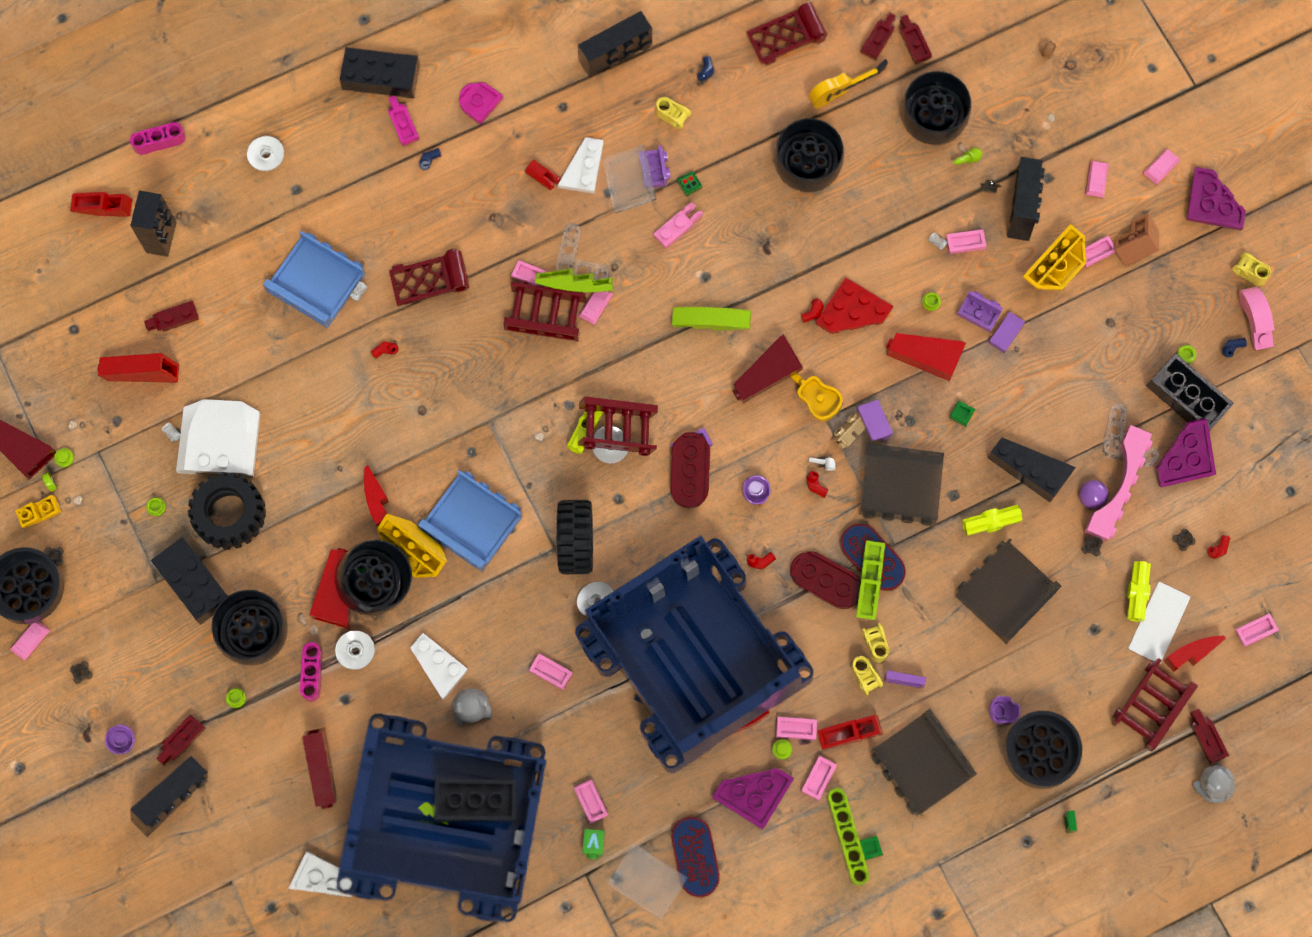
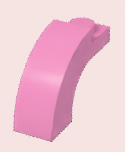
M1258 287L1239 290L1240 306L1245 311L1250 323L1253 349L1260 350L1274 347L1272 330H1275L1265 295Z

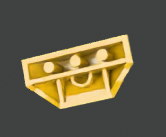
M1070 224L1022 278L1039 290L1062 291L1086 265L1085 235Z
M386 514L378 526L377 531L380 534L381 540L394 544L407 557L413 577H437L447 559L441 545L412 521L394 515Z

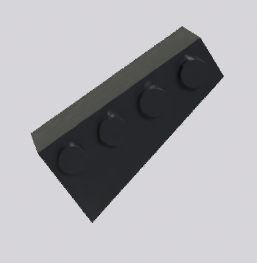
M1020 157L1012 200L1013 207L1009 221L1011 225L1007 238L1029 241L1035 223H1039L1040 212H1037V208L1040 209L1042 202L1039 194H1042L1043 183L1040 182L1044 178L1045 168H1042L1043 160Z
M1001 437L988 456L989 460L1048 502L1053 500L1076 468Z
M190 756L130 809L131 821L146 837H149L183 802H186L192 796V793L197 788L200 789L206 784L208 772Z

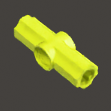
M596 411L594 415V433L603 414L601 411ZM584 412L583 416L580 417L578 425L567 444V448L576 454H582L584 451V446H578V441L586 437V428L582 425L587 423V412Z
M1018 505L1000 510L996 508L981 513V515L963 519L962 527L966 536L985 531L990 533L1002 529L1003 526L1022 522V512Z
M1134 561L1132 577L1127 591V598L1129 599L1127 619L1134 622H1143L1145 620L1146 603L1149 600L1151 589L1149 584L1151 564L1144 561Z

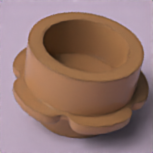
M1052 40L1043 44L1041 48L1043 57L1050 58L1054 53L1056 44L1052 43Z

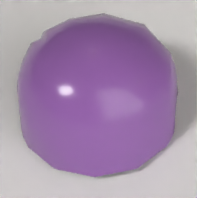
M760 475L749 476L742 485L743 497L747 502L754 505L765 503L771 494L770 483L765 477Z
M1088 481L1080 488V501L1088 509H1099L1108 500V489L1100 481Z
M998 696L992 699L988 706L990 718L998 725H1010L1016 722L1021 715L1020 705L1014 703L1011 697Z
M122 724L111 727L106 732L104 739L109 751L118 755L128 753L136 741L133 730Z

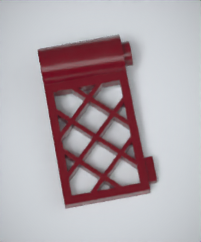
M811 2L804 3L797 10L746 32L760 63H765V65L776 62L775 58L811 42L820 44L825 41L827 32ZM795 17L797 21L795 28L785 25L788 19ZM772 26L781 27L778 35L769 32ZM784 28L793 31L790 39L781 36ZM796 32L803 34L805 38L800 42L793 40ZM756 33L764 34L762 42L754 40L752 35ZM767 36L776 38L774 46L764 43ZM779 40L788 42L787 47L784 49L777 48L776 46ZM762 47L771 49L770 55L762 57L760 53Z
M457 249L446 251L444 256L408 266L403 264L392 266L393 270H389L397 306L450 292H463L470 288L462 252L457 251ZM441 262L442 268L438 274L430 270L433 264ZM421 268L425 270L420 279L412 275L415 269ZM403 273L407 275L402 284L396 281L395 274ZM428 273L436 277L431 285L423 281ZM410 277L418 281L413 290L405 286ZM441 279L446 283L447 288L438 290L434 286ZM421 284L429 287L427 292L422 295L416 292ZM403 288L411 292L407 299L400 300L399 294Z

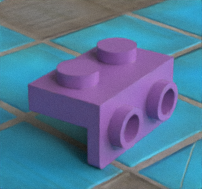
M662 145L658 146V150L640 152L645 189L667 186V179H670V170L665 167V162H668L667 152L663 151Z
M969 291L957 315L991 332L1003 308L996 301L985 299L979 292Z

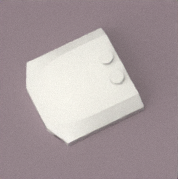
M203 399L184 407L176 472L179 474L196 475L197 473L218 474L224 472L225 474L235 473L238 477L242 475L254 478L261 413L242 401Z

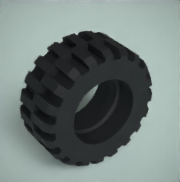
M223 472L218 473L216 478L213 475L207 477L209 481L206 483L200 482L198 484L199 490L194 489L192 492L194 498L189 499L188 506L190 509L188 510V516L191 519L192 527L204 542L218 549L223 547L224 550H230L231 546H234L236 549L240 548L241 543L245 542L248 544L251 542L250 538L252 536L257 537L259 527L263 528V518L266 517V511L264 509V500L251 481H248L242 475L238 477L235 473H229L227 476ZM225 496L239 497L245 506L242 517L235 524L227 527H219L213 524L210 519V511L214 503Z
M561 500L557 504L558 571L561 574H589L593 571L592 503L589 500Z

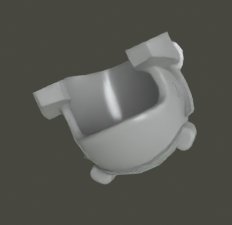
M463 689L456 695L452 703L453 716L459 727L465 723H476L482 718H491L492 711L491 706H489L488 697L478 689Z
M1216 763L1214 766H1210L1203 771L1201 781H1196L1192 785L1196 794H1200L1205 801L1221 803L1226 802L1233 796L1235 778L1228 768Z

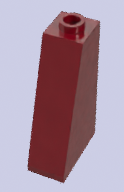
M784 334L733 384L735 390L732 392L737 400L741 399L745 403L803 370L800 361Z
M0 420V451L30 480L54 458L56 451L48 444Z
M320 728L306 731L302 736L315 806H321V809L331 808L336 803L337 796L326 729Z

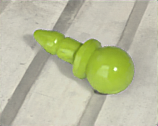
M971 148L963 156L956 158L953 164L960 165L966 162L968 164L978 162L982 158V151L979 148Z

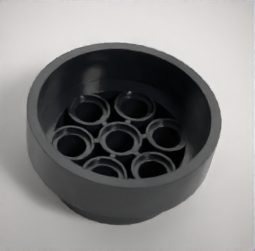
M15 548L0 556V615L6 620L17 624H32L48 617L58 607L64 592V578L59 566L44 552L34 548ZM27 568V573L20 576L21 570ZM46 571V576L43 579H39L40 573ZM14 583L13 589L7 591L8 584ZM33 586L32 592L26 594L27 587ZM52 589L51 595L45 597L46 590ZM19 600V606L12 609V604ZM38 603V609L31 612V607Z
M1035 711L1022 716L1009 729L1003 748L1005 762L1013 776L1021 783L1037 789L1054 788L1067 781L1077 771L1083 752L1082 741L1074 725L1062 715L1051 711ZM1036 729H1043L1045 737H1039L1036 734ZM1025 737L1028 741L1027 746H1022L1018 738ZM1053 740H1059L1062 743V748H1055ZM1041 748L1044 751V757H1038L1035 749ZM1019 756L1026 758L1027 764L1025 766L1018 763L1017 759ZM1053 759H1057L1060 761V769H1057L1052 765ZM1036 767L1043 770V777L1035 775L1034 769Z

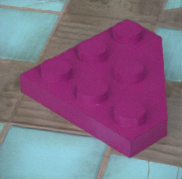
M1195 167L1186 220L1242 231L1246 210L1236 202L1234 195L1226 185L1222 184L1214 170Z
M1206 418L1186 422L1156 467L1159 487L1162 488L1216 475L1208 420Z
M775 768L738 778L722 780L712 799L763 830L794 778Z

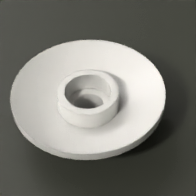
M262 136L255 139L249 145L247 158L255 169L270 171L277 168L283 161L284 148L276 138ZM266 154L270 155V157L264 158Z
M605 426L595 432L594 438H605ZM613 426L612 440L623 442V431ZM592 449L595 456L605 463H617L628 453V451Z
M593 582L586 585L577 597V606L580 612L586 616L585 609L612 593V588L604 582Z
M361 631L345 633L339 638L335 647V654L339 663L345 668L352 670L367 666L372 661L375 653L372 639ZM355 648L359 649L357 655L352 653Z

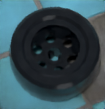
M941 71L927 72L918 76L905 91L901 103V117L907 132L918 141L930 145L946 144L956 139L968 124L971 115V97L966 85L956 76ZM927 100V104H922L921 102ZM950 110L952 115H947L946 111ZM922 112H927L929 116H922ZM938 117L941 119V122L938 123L934 119Z
M813 118L797 120L788 125L780 134L775 146L774 162L777 173L784 183L797 191L816 192L830 186L838 177L844 162V145L836 129L822 120ZM795 157H798L800 159V162L796 163L793 161V159ZM822 159L824 164L820 165L817 161ZM810 165L812 169L806 170L805 166Z
M382 540L364 541L353 546L341 558L335 571V586L340 599L352 611L368 616L381 615L397 607L408 594L412 581L411 566L407 557L394 544ZM370 562H374V563H376L377 565L372 566V565L370 564ZM358 567H363L364 573H360ZM377 573L379 578H374L373 574ZM359 581H363L365 583L364 588H361L359 586ZM384 581H388L387 588L383 585ZM372 588L377 589V595L372 594Z
M242 590L227 596L220 602L212 618L211 629L217 648L225 657L242 665L255 666L273 659L281 651L287 639L288 624L282 607L274 598L257 590ZM249 612H256V615L250 616ZM262 619L267 620L265 626L260 625ZM248 622L252 623V625H250V629H246L244 627L245 624ZM234 629L239 630V633L236 636L233 635ZM259 633L264 634V638L262 640L257 639V635ZM249 638V644L244 645L243 639Z

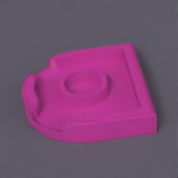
M469 83L461 90L459 103L462 111L481 125L501 102L503 95L486 83Z

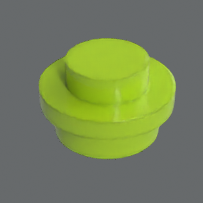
M927 293L922 299V305L928 311H935L940 307L941 299L936 293Z
M63 448L56 452L54 460L58 466L65 468L73 463L74 455L69 449Z
M155 497L148 501L146 509L151 516L158 517L165 512L166 504L163 499Z
M238 688L231 689L226 695V702L232 708H239L246 701L245 693Z
M786 740L776 741L772 747L773 755L780 760L787 759L792 753L791 744Z

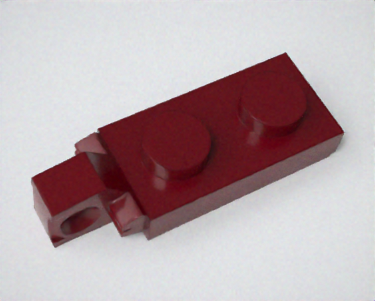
M889 12L885 21L881 19L877 22L860 53L877 61L894 32L895 26H893L896 15Z
M908 14L901 16L900 24L902 27L900 28V34L914 64L931 59L932 53L919 25H916L915 22L911 23Z
M192 300L157 312V314L152 315L153 318L145 320L144 323L148 331L157 329L158 331L163 330L165 332L194 322L199 317Z
M1200 708L1190 713L1193 723H1191L1192 730L1209 764L1211 765L1228 757L1229 754L1212 720L1208 716L1204 717Z
M190 714L162 743L163 746L160 749L163 752L156 759L163 766L170 759L174 761L206 728Z

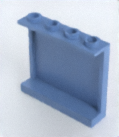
M300 231V240L271 280L266 279L263 286L266 292L328 328L349 299L350 293L356 287L358 281H361L365 276L363 265L355 260L353 262L350 261L341 251L335 252L326 242L320 243L311 233L305 234Z
M458 470L457 478L428 517L420 521L418 527L438 543L483 572L523 516L519 506L514 503L510 505L500 493L496 492L494 494L489 490L490 487L488 485L473 480L474 476L469 472L465 471L463 473Z

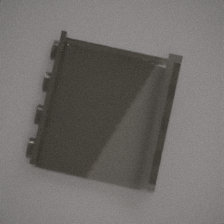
M868 443L865 453L866 460L859 515L869 519L882 517L885 521L899 519L903 523L921 522V525L925 526L936 524L938 520L944 453Z
M1011 538L1007 542L1003 540L995 548L997 552L993 556L989 554L982 561L984 565L980 569L976 567L970 573L971 579L967 583L963 581L956 588L958 592L955 595L1005 644H1008L1062 587L1057 581L1053 583L1011 544Z
M931 709L925 711L920 717L870 751L872 753L870 757L876 765H880L884 770L882 774L888 782L892 781L895 785L894 791L899 798L903 797L907 802L906 808L912 815L915 813L917 817L977 774Z

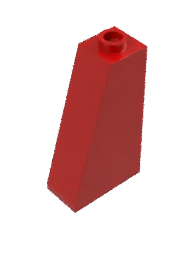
M896 333L894 338H889L886 348L889 349L887 356L950 381L966 342Z
M162 353L100 357L97 371L98 376L106 381L178 383L179 364Z
M337 548V550L331 549L309 615L312 619L349 629L351 609L340 599L335 586V571L347 550Z

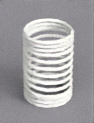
M932 233L928 241L932 244L934 243L937 248L942 250L948 241L942 239L941 236L938 237L937 233Z
M358 281L350 296L354 300L359 301L364 294L363 291L367 290V285Z
M166 423L161 430L172 442L180 438V433L178 431L175 432L176 429L171 423Z

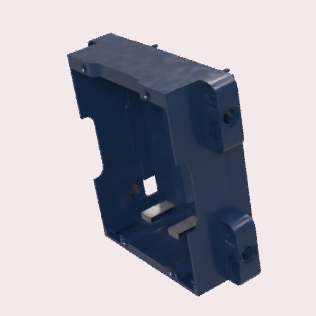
M701 535L585 609L587 620L579 624L575 630L579 644L598 672L604 677H610L621 671L651 714V716L641 722V734L653 755L669 773L678 772L711 750L716 744L772 707L779 705L813 681V668L790 635L784 631H779L772 635L768 628L766 629L740 594L746 587V575L735 557L720 539L715 538L706 542ZM713 547H718L721 550L717 553H713L711 549ZM714 566L721 575L722 581L720 584L712 574V567ZM739 577L742 579V582L734 583L733 579ZM584 631L590 633L586 638L580 637V634ZM784 639L787 641V644L780 646L777 641ZM780 659L788 669L784 673L778 667V660ZM605 662L611 664V667L608 669L601 668ZM808 671L810 675L806 678L801 677L800 672ZM648 726H653L655 728V730L652 733H646L644 731L645 728ZM674 758L677 760V763L674 766H669L666 764L667 760Z
M380 713L372 715L369 720L336 883L337 890L345 895L385 902L390 901L394 897L397 884L420 887L459 895L457 910L463 916L501 923L513 921L517 915L518 904L522 900L547 761L545 760L544 746L523 739L494 736L489 740L486 749H477L430 740L426 737L427 727L421 721ZM375 719H380L384 725L382 728H374L372 722ZM419 726L422 728L423 734L416 736L412 733V729ZM391 737L404 740V744L398 745L393 743H387L386 738ZM493 741L500 742L502 745L501 750H493L491 743ZM531 749H539L541 756L539 758L532 757ZM509 759L520 761L522 765L517 767L503 763L504 760ZM435 779L516 780V821L514 823L447 822L448 824L433 822L431 814L426 816L418 807L425 802H428L433 807ZM343 879H348L351 881L352 886L348 890H343L340 887V882ZM384 886L390 887L392 890L391 896L383 897L380 893L381 888ZM463 901L471 902V911L465 912L462 910L461 904ZM503 908H509L512 911L510 919L502 917L501 911Z

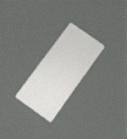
M1158 582L1146 608L1145 620L1140 622L1130 643L1129 650L1154 662L1158 658L1163 660L1190 600V596Z

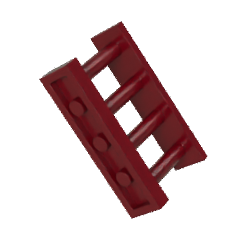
M524 281L511 282V290L516 292L512 316L504 318V330L579 342L580 332L579 328H576L575 322L579 302L586 303V293L529 285ZM523 294L535 295L531 318L528 321L519 318ZM542 297L553 298L550 318L547 323H540L538 321ZM561 299L572 301L568 324L565 326H560L556 323Z
M584 396L579 401V409H584L587 412L586 437L578 441V446H584V449L588 450L602 448L637 452L641 456H649L657 449L656 445H649V419L658 413V405ZM596 411H601L605 414L604 439L594 438V415ZM615 413L622 414L623 442L612 440L613 414ZM633 415L640 416L642 419L641 444L630 442L631 417Z
M1160 658L1155 662H1149L1145 668L1147 673L1124 707L1122 709L1118 708L1112 716L1115 719L1112 725L1116 726L1122 721L1145 737V741L1148 742L1145 748L1150 752L1159 745L1198 687L1193 681L1187 685H1182L1159 669L1158 665L1162 661ZM1154 674L1176 689L1180 696L1177 700H1171L1149 685L1147 681ZM1142 689L1167 706L1169 712L1166 717L1164 715L1160 716L1136 699ZM1131 705L1157 722L1156 725L1159 727L1155 732L1148 731L1125 714Z

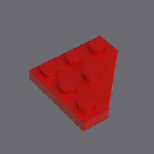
M845 278L816 321V325L831 334L848 329L864 328L873 324L879 325L884 323L893 306L848 278Z

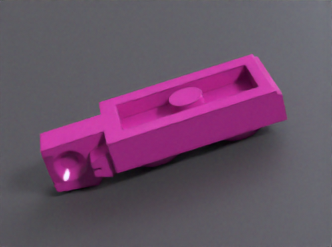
M396 96L390 97L389 102L392 108L388 109V113L401 145L404 146L418 141L419 136L406 105L404 106L403 103L399 105Z

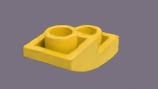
M50 495L37 503L31 502L15 510L22 528L38 524L62 513L54 495Z

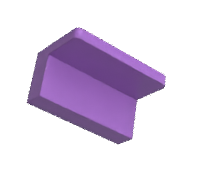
M875 400L858 406L857 410L871 441L880 439L881 442L889 440L893 432L879 401Z

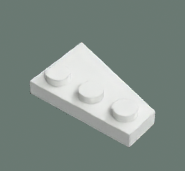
M585 137L560 180L558 188L595 193L604 140Z
M424 633L410 647L442 700L448 696L468 672L465 666Z
M310 852L305 853L288 888L352 897L342 894L337 890L336 883L339 867ZM343 879L340 882V887L343 890H348L352 886L351 881L348 879Z

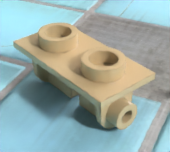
M859 413L849 416L844 427H840L834 432L835 436L831 441H838V446L841 449L848 448L856 439L851 434L852 432L859 436L866 429Z

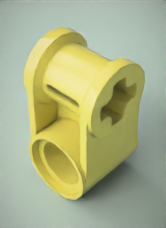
M661 97L657 100L655 110L657 117L666 121L674 128L681 130L684 127L683 123L686 118L691 116L690 110L667 97ZM666 106L668 110H661L660 107Z
M1242 253L1240 261L1232 268L1233 272L1254 285H1264L1271 275V268L1254 258L1251 254ZM1260 272L1264 274L1265 277H1260L1257 273Z
M881 623L869 629L862 628V636L871 659L876 663L884 662L888 657L889 647ZM880 648L884 650L885 655L878 656L875 650Z
M859 656L854 659L851 664V671L865 696L869 695V692L875 688L883 687L879 675L866 657ZM856 662L864 663L865 670H857Z

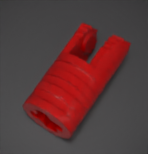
M532 160L525 170V174L550 191L554 188V184L557 185L560 182V177L536 160Z

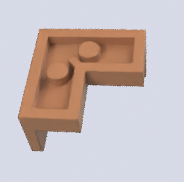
M1149 214L1132 221V231L1115 239L1114 250L1125 266L1159 251V229Z

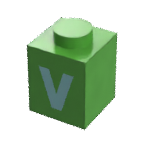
M584 830L583 855L587 856L586 859L598 860L599 857H603L604 830Z

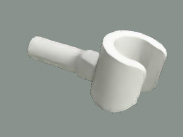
M809 458V462L825 464V470L834 471L836 469L833 458Z

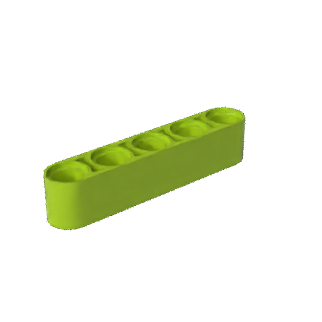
M834 788L827 796V803L849 879L853 885L862 886L869 878L868 868L847 796L842 789ZM834 793L839 794L842 797V801L834 803L831 795ZM845 813L847 821L844 823L839 822L837 814ZM843 833H851L853 841L846 842L843 839ZM849 852H856L859 856L858 861H851L848 858ZM856 871H861L864 874L863 881H857L854 878Z

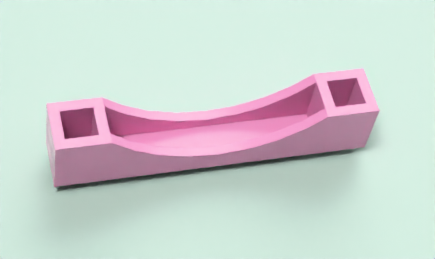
M1132 425L1127 428L1120 445L1124 461L1121 485L1113 499L1105 507L1091 515L1084 533L1105 542L1109 538H1113L1117 529L1114 525L1117 520L1120 521L1124 510L1121 508L1124 503L1128 502L1131 496L1129 489L1131 485H1135L1138 479L1136 472L1138 468H1142L1146 458L1143 457L1145 450L1149 451L1153 441L1150 440L1151 433Z

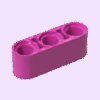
M173 122L136 132L131 135L130 143L137 154L144 155L180 145L185 141L186 135L181 125ZM179 132L178 135L172 136L173 133ZM161 137L160 140L155 141V138ZM143 141L142 145L137 146L138 142Z
M314 642L305 644L302 650L300 693L309 702L316 701L320 697L323 652L318 644ZM317 649V654L314 657L308 656L309 650ZM316 668V673L313 676H307L308 669ZM309 687H314V694L307 696L305 694L306 690Z

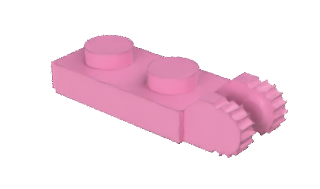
M694 203L686 206L683 211L677 213L653 234L665 249L691 229L693 224L703 216V213L698 211L689 220L687 215L694 210Z

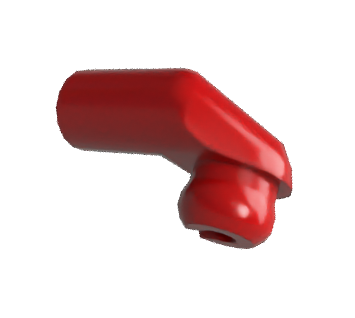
M813 299L810 311L800 314L803 323L820 317L823 310V302L820 299Z
M383 341L370 353L377 359L382 354L394 355L398 352L399 348L396 343Z
M811 471L806 478L808 489L825 498L829 489L820 486L819 474Z
M1221 535L1219 545L1208 548V556L1212 559H1217L1226 555L1231 538Z
M771 552L763 558L750 554L747 557V564L751 568L762 570L775 561L776 558Z

